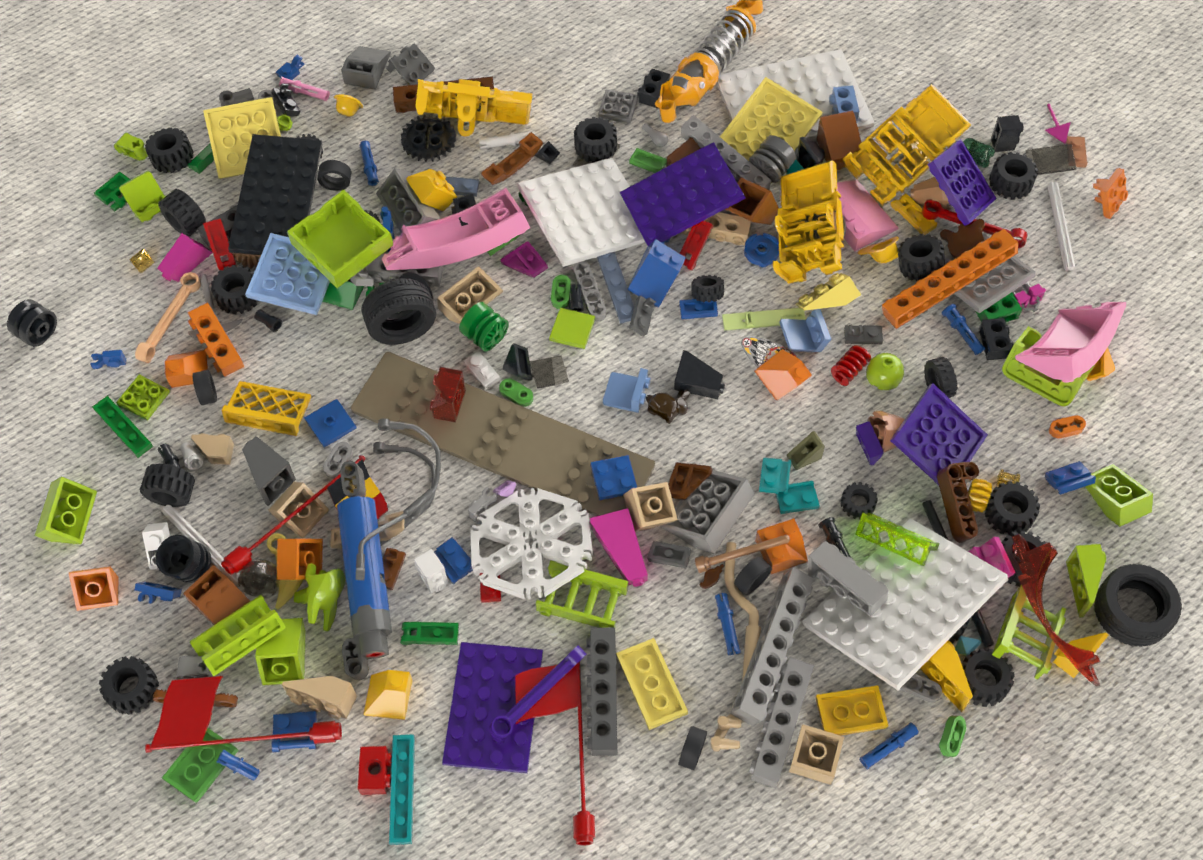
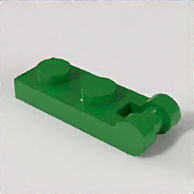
M402 623L401 630L403 631V636L400 639V644L458 645L459 623ZM411 631H417L416 635H411Z

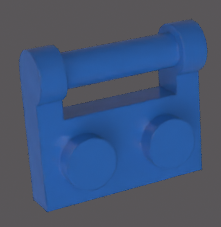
M316 711L274 714L273 735L309 732L310 727H313V723L317 722ZM310 737L308 739L280 741V739L272 740L273 753L284 749L307 747L309 749H316V744L313 740H310Z

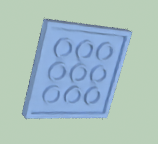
M270 233L246 291V297L317 315L330 281L291 244L289 237Z

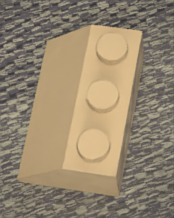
M478 266L437 298L438 309L450 321L460 324L466 312L473 305L479 302L488 304L499 296L503 290Z

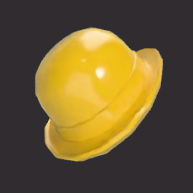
M345 94L333 96L336 99V110L343 116L352 117L356 114L359 107L363 108L362 103L352 96Z

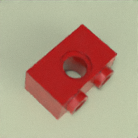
M386 746L360 747L358 791L361 795L387 794V788L391 787V774H388V766H392V753H389ZM374 767H381L380 772L375 775L371 774V770Z

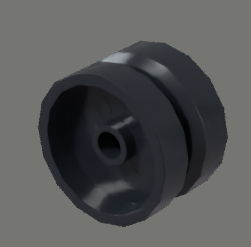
M32 299L18 303L12 309L7 320V329L10 334L32 347L42 345L54 333L57 326L55 313Z

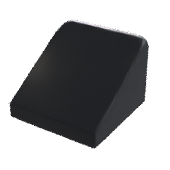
M548 141L534 156L551 164L560 152Z

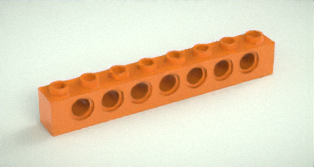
M1005 229L994 233L990 238L978 243L971 250L963 252L961 256L953 261H949L942 268L933 271L924 279L918 280L913 286L902 290L897 296L886 300L882 304L883 315L895 329L901 327L1018 254V242Z

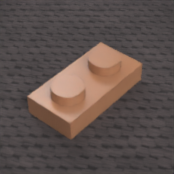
M1067 136L1068 167L1086 168L1085 137Z

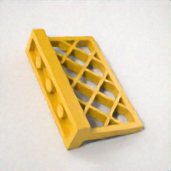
M239 381L228 405H224L221 411L226 423L297 436L299 432L298 426L308 407L311 394ZM242 387L251 390V392L244 395L240 393ZM263 391L268 392L269 395L263 398H259L257 395ZM280 395H285L287 397L286 399L277 402V400L275 399ZM255 396L256 401L249 404L246 403V399ZM298 398L304 399L303 403L295 405L293 402ZM272 399L275 404L265 408L263 403ZM241 401L244 404V406L240 408L234 407V404L239 403ZM288 403L292 405V408L285 411L281 408V406ZM257 405L262 407L259 411L251 410V408ZM276 408H278L280 411V413L276 415L268 413L269 411H272ZM295 411H296V413H297V417H296V418H291V417H287V416H286V415H289V414H291V413H293V412H295Z

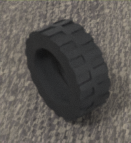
M945 357L926 361L924 377L927 387L934 384L948 398L954 397L957 393L958 383L951 362Z

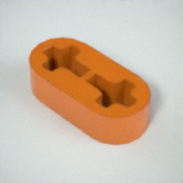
M1078 415L1057 419L1051 423L1049 433L1057 439L1082 433L1086 427V421ZM1073 422L1080 424L1079 428L1076 425L1072 426ZM1057 426L1059 429H1060V428H1063V429H1062V431L1060 432L1059 430H1055V427Z

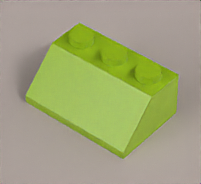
M62 476L51 482L34 536L50 542L82 544L97 491Z

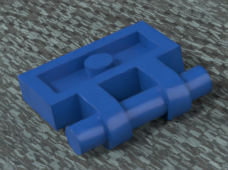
M382 207L380 216L383 224L381 225L391 233L393 241L395 236L391 212L387 207Z

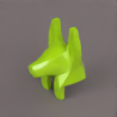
M310 563L307 566L305 575L308 587L295 592L294 602L307 605L308 622L310 624H315L319 609L323 610V630L328 632L335 620L337 600L345 586L344 571L342 569H332L328 572L320 570L319 574H316V565Z

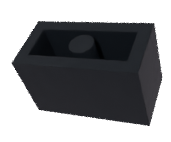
M1019 115L997 118L991 136L994 152L1015 150L1020 140V134L1024 130L1023 122H1020Z

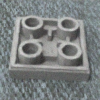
M605 90L598 118L603 117V119L631 123L638 96L631 93Z

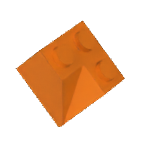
M794 518L757 530L756 543L784 535L790 537V541L786 544L760 551L763 559L772 567L770 574L808 562L803 537Z
M278 539L277 580H306V570L310 563L316 565V574H319L323 563V539Z

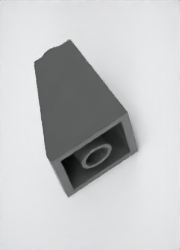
M257 436L249 440L242 448L256 486L265 504L269 506L296 480L288 461Z

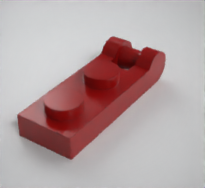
M221 218L203 223L218 269L223 271L225 270L224 267L236 265L233 253H229V241ZM227 255L229 260L222 262L220 256Z
M703 220L692 226L679 253L684 257L687 254L692 255L690 260L685 259L683 263L687 269L693 271L702 249L711 233L713 224Z

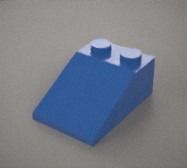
M655 239L646 248L627 290L645 299H653L656 301L654 306L659 307L679 274L686 257Z

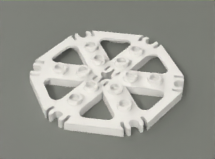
M531 488L530 495H525L524 490H521V497H519V492L516 491L482 512L480 517H477V521L481 525H472L473 530H471V564L475 576L483 573L479 576V580L481 583L483 582V585L525 599L524 595L526 592L528 599H531L532 592H538L539 598H542V590L544 589L546 597L583 573L584 569L587 568V563L582 560L587 559L591 561L593 551L589 513L587 514L586 509L578 512L582 509L578 501L537 488L538 492L536 495L534 488ZM549 500L564 506L562 511L540 524V501ZM517 504L519 506L520 527L496 520L494 516L507 506ZM581 525L583 542L580 545L575 546L557 540L566 532ZM530 536H532V540L534 541L532 544V549L529 545ZM481 538L506 545L487 558L480 556L479 541ZM543 558L569 567L556 577L547 580L544 578ZM522 561L523 579L519 584H513L497 578L498 575Z

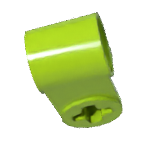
M124 133L114 144L117 152L120 154L124 153L123 155H127L135 160L142 161L148 157L143 140L129 133Z

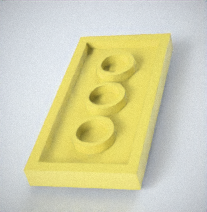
M654 638L616 653L618 662L649 730L688 714L684 701Z

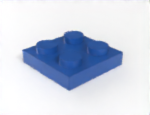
M629 455L591 462L590 467L599 500L620 497L632 488H637Z

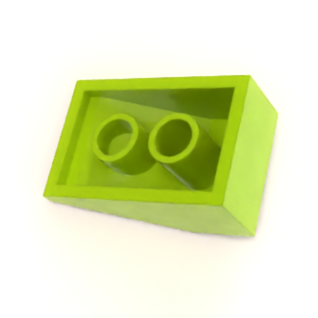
M1114 464L1091 473L1092 476L1096 477L1094 484L1085 486L1106 517L1119 527L1152 512L1153 493Z
M1101 544L1076 545L1066 560L1079 618H1083L1095 602L1106 563V554L1102 551Z

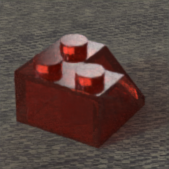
M440 367L438 374L435 373L433 384L436 386L435 400L432 399L430 410L433 413L434 419L456 423L466 392L463 372Z

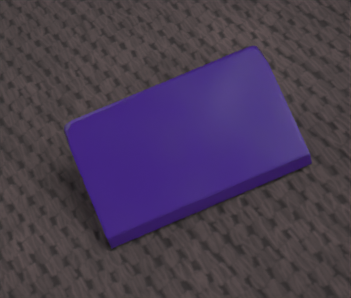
M867 421L856 425V436L869 465L872 466L883 456L884 451L871 423Z

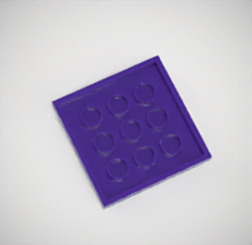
M961 139L954 142L927 164L931 174L935 176L940 189L944 191L949 204L953 206L958 219L964 226L971 223L997 199Z
M931 384L890 441L939 486L937 481L938 471L952 463L970 462L988 434L939 388Z

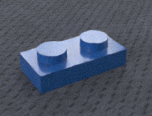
M679 300L681 320L718 317L716 301Z

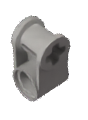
M203 656L179 657L176 674L177 680L214 676L201 658Z

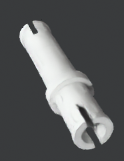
M511 132L508 135L479 138L480 149L504 145L516 146L530 132L515 134Z

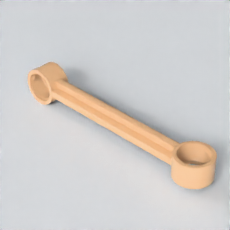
M188 272L181 277L182 287L146 342H141L137 346L135 352L137 360L146 363L151 362L155 355V347L190 293L199 290L201 282L196 273ZM189 280H196L192 285H185Z

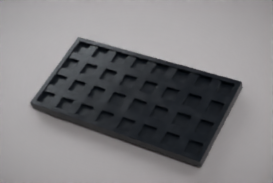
M252 135L228 247L229 253L262 255L270 233L289 237L287 231L307 216H310L323 146L322 140Z

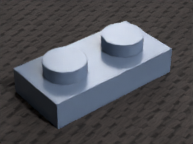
M446 177V181L453 186L456 195L466 196L473 194L474 197H477L479 179Z

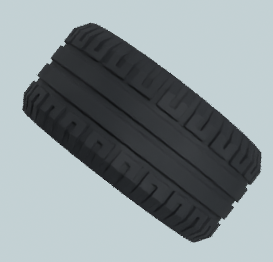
M396 279L377 286L366 296L361 308L369 335L374 340L386 345L404 344L421 337L432 327L437 315L428 288L413 279Z
M1142 564L1123 565L1112 571L1099 587L1094 602L1098 622H1100L1099 624L1103 626V629L1111 637L1119 640V642L1139 647L1150 646L1161 641L1177 624L1182 610L1181 597L1173 582L1161 571ZM1132 588L1146 593L1157 607V619L1151 622H1138L1128 617L1118 603V591Z

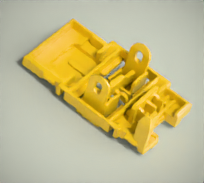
M418 79L416 110L418 115H423L426 112L438 114V118H457L458 132L461 136L465 137L474 133L475 121H498L527 125L530 118L532 93L502 91L498 88L490 90V87L480 86L481 82L463 79H459L458 83L448 82V85H444V81L430 82ZM481 103V112H478L477 109H479V104ZM464 122H469V130L467 131L463 130Z
M932 84L917 98L912 99L905 109L901 106L858 146L860 149L854 154L850 152L843 158L846 169L856 179L864 173L874 183L876 188L872 189L870 194L882 206L887 201L889 202L899 191L903 193L906 187L911 186L929 169L927 165L929 162L916 148L908 153L906 149L917 140L919 143L916 146L932 161L971 127V124ZM892 121L907 137L911 134L914 137L904 147L902 143L905 141V136L893 125ZM898 149L899 151L888 161L886 159L888 154ZM902 153L905 157L899 162V166L897 164L893 166L891 163Z
M832 160L781 176L780 200L782 208H778V215L775 216V226L779 235V259L782 263L773 261L775 273L788 284L798 281H807L806 272L816 268H820L825 275L842 270L840 261L841 248H844V244L841 242L844 237L842 204L841 200H839L841 194L836 191V163ZM825 213H826L825 216L818 217V221H817V220H816V221H813V220H812L813 217H814V214H816V215L818 216V215H821V214H825ZM810 215V217L808 218L809 222L801 221L806 219V216ZM814 230H817L820 238L814 240Z

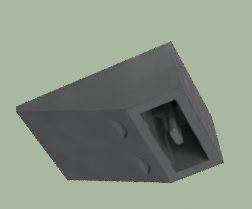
M359 46L346 58L341 69L344 84L376 90L391 51Z

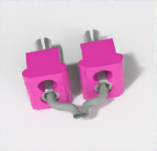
M1026 282L1022 286L1027 294L1024 290L1017 294L1014 291L1012 292L1022 310L1035 312L1038 310L1037 307L1040 305L1046 289L1042 288L1040 284L1031 287ZM1028 302L1030 305L1036 304L1034 308H1026Z

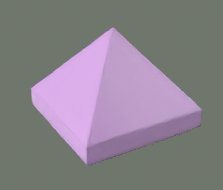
M507 480L495 488L493 492L497 493V495L508 497L513 494L516 483Z

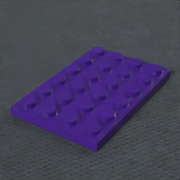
M714 142L620 192L647 246L655 239L662 243L745 199L743 192Z
M461 642L442 765L528 774L535 718L518 724L515 723L512 732L505 739L501 740L495 739L490 734L489 726L497 716H504L515 706V675L529 669L540 668L542 665L543 649ZM498 720L494 723V730L498 734L503 735L507 733L508 726L504 721Z

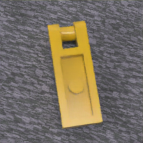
M905 193L900 196L899 200L895 199L890 203L891 207L898 211L920 234L926 235L937 227L938 223L935 220H928L923 217L921 213L922 208L908 194Z

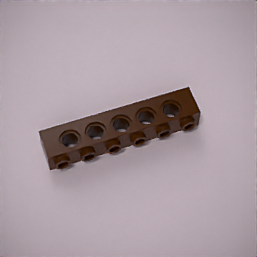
M493 76L463 79L481 82L480 86L490 87V90L494 89ZM459 80L444 81V85H448V82L458 83ZM418 84L393 87L396 113L417 111Z

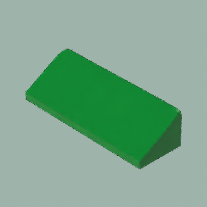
M211 143L193 158L191 163L187 164V167L198 174L203 172L214 161Z

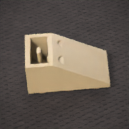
M333 676L282 683L291 702L297 705L307 704L310 709L316 712H321V710L329 712L328 715L335 719H340V717L347 719L357 698L350 682Z

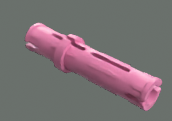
M284 77L280 79L279 86L282 83L288 84L287 89L292 90L295 94L301 93L327 101L330 96L329 91L303 84L299 80L293 81Z

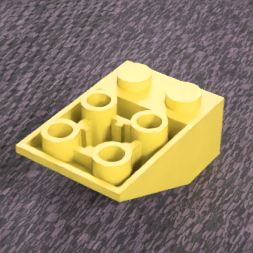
M835 273L829 277L830 281L824 285L823 283L817 285L813 289L814 292L801 296L796 306L804 311L845 306L859 297L861 293L850 276Z

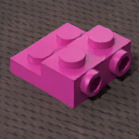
M993 537L982 546L973 547L968 551L1006 573L1008 578L1016 573L999 537Z

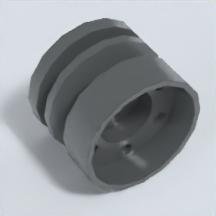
M769 135L761 143L760 148L749 158V162L771 179V183H776L785 174L786 169L790 168L794 163L796 154L786 141L775 135Z

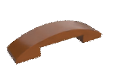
M532 132L519 142V147L497 165L492 163L481 172V176L492 185L506 180L534 157L543 145V141Z

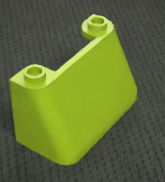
M1028 326L1014 343L1002 367L1003 374L1059 406L1070 405L1095 365L1083 373L1081 377L1075 378L1073 382H1062L1061 379H1053L1017 361L1016 355L1032 347L1042 337L1037 330Z

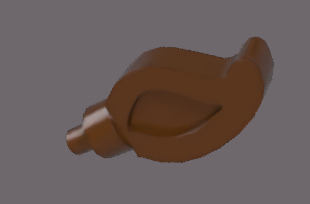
M721 564L714 569L711 568L706 571L704 581L699 584L700 587L707 589L717 584L724 565Z

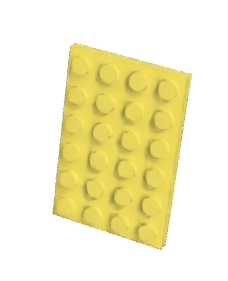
M765 77L721 134L720 138L748 161L769 135L780 137L796 151L800 137L808 135L823 112Z

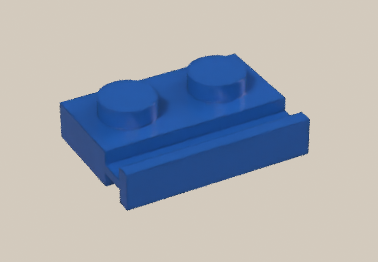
M1080 461L1045 473L1046 481L1055 490L1057 489L1060 495L1094 484L1096 477L1092 476L1091 472Z
M453 537L434 551L445 568L447 578L453 585L473 571L471 558Z

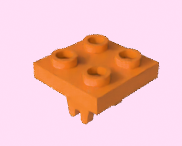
M1117 168L1109 179H1096V183L1093 184V188L1100 190L1098 193L1099 197H1095V201L1102 204L1103 214L1106 218L1111 219L1115 212L1119 210L1123 201H1126L1128 197V191L1126 190L1127 179L1124 169Z

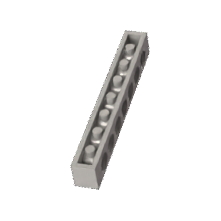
M795 567L784 572L730 713L751 726L762 722L767 715V705L772 700L774 686L781 677L780 669L787 660V650L793 644V634L800 625V615L804 612L807 605L805 601L813 589L811 585L814 578Z

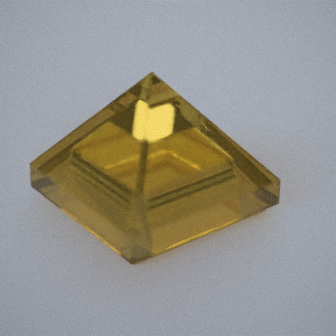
M144 248L129 259L140 273H143L155 263Z

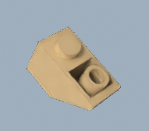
M205 433L191 436L195 446L211 464L230 465L234 447L230 436L225 434L208 435Z

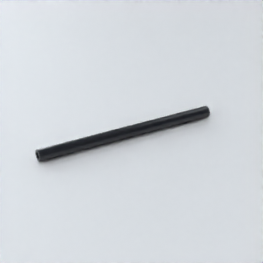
M927 500L923 502L922 506L933 531L948 540L932 501ZM978 609L971 617L984 647L987 648L993 646L994 641Z

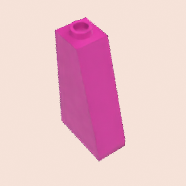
M628 508L589 518L592 531L622 578L628 581V586L638 587L645 584L648 574Z

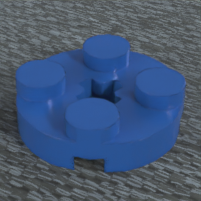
M767 233L758 236L753 234L745 242L744 255L752 264L767 267L779 258V242L774 236ZM763 247L766 248L764 252H761L758 249H762Z

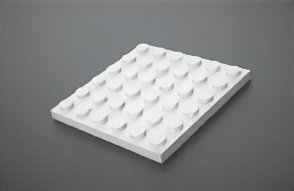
M613 158L518 183L519 191L563 267L645 243L620 194L621 191L630 186Z

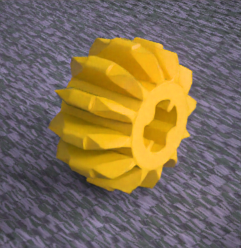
M975 478L968 489L971 505L975 512H983L987 508L992 492V483L987 482V480Z

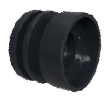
M183 535L169 536L160 544L156 553V565L159 571L166 576L185 583L197 581L210 568L211 554L208 548Z

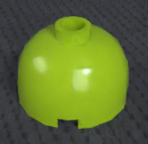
M891 353L875 355L870 360L866 369L867 380L871 385L878 387L880 390L897 388L904 377L903 363L896 355Z

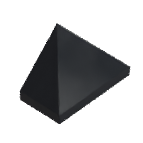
M513 343L504 362L503 370L528 381L533 380L528 348Z

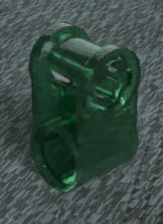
M966 138L963 143L976 165L983 168L988 167L990 158L995 154V149L973 138Z

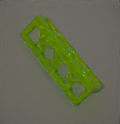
M862 513L855 535L921 566H925L930 551H937L940 544L873 513ZM866 523L870 524L873 533L869 535L862 533ZM886 531L890 540L882 542L879 533ZM903 539L907 548L899 550L895 541ZM918 546L924 549L920 559L916 558L913 549Z

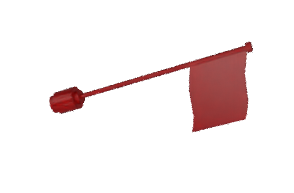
M579 661L516 724L531 718L559 714L578 707L581 811L573 816V838L576 840L577 845L587 846L594 843L593 839L596 836L595 816L590 814V811H586L581 670ZM557 665L529 669L515 675V705Z
M223 676L172 680L164 698L158 728L152 743L145 745L146 753H151L152 750L304 736H309L310 740H313L315 744L334 743L342 739V726L340 722L336 723L335 721L314 722L309 732L203 741L211 721L216 692Z

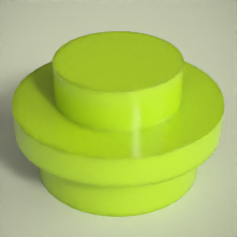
M280 115L277 117L281 131H288L292 128L293 123L289 116Z

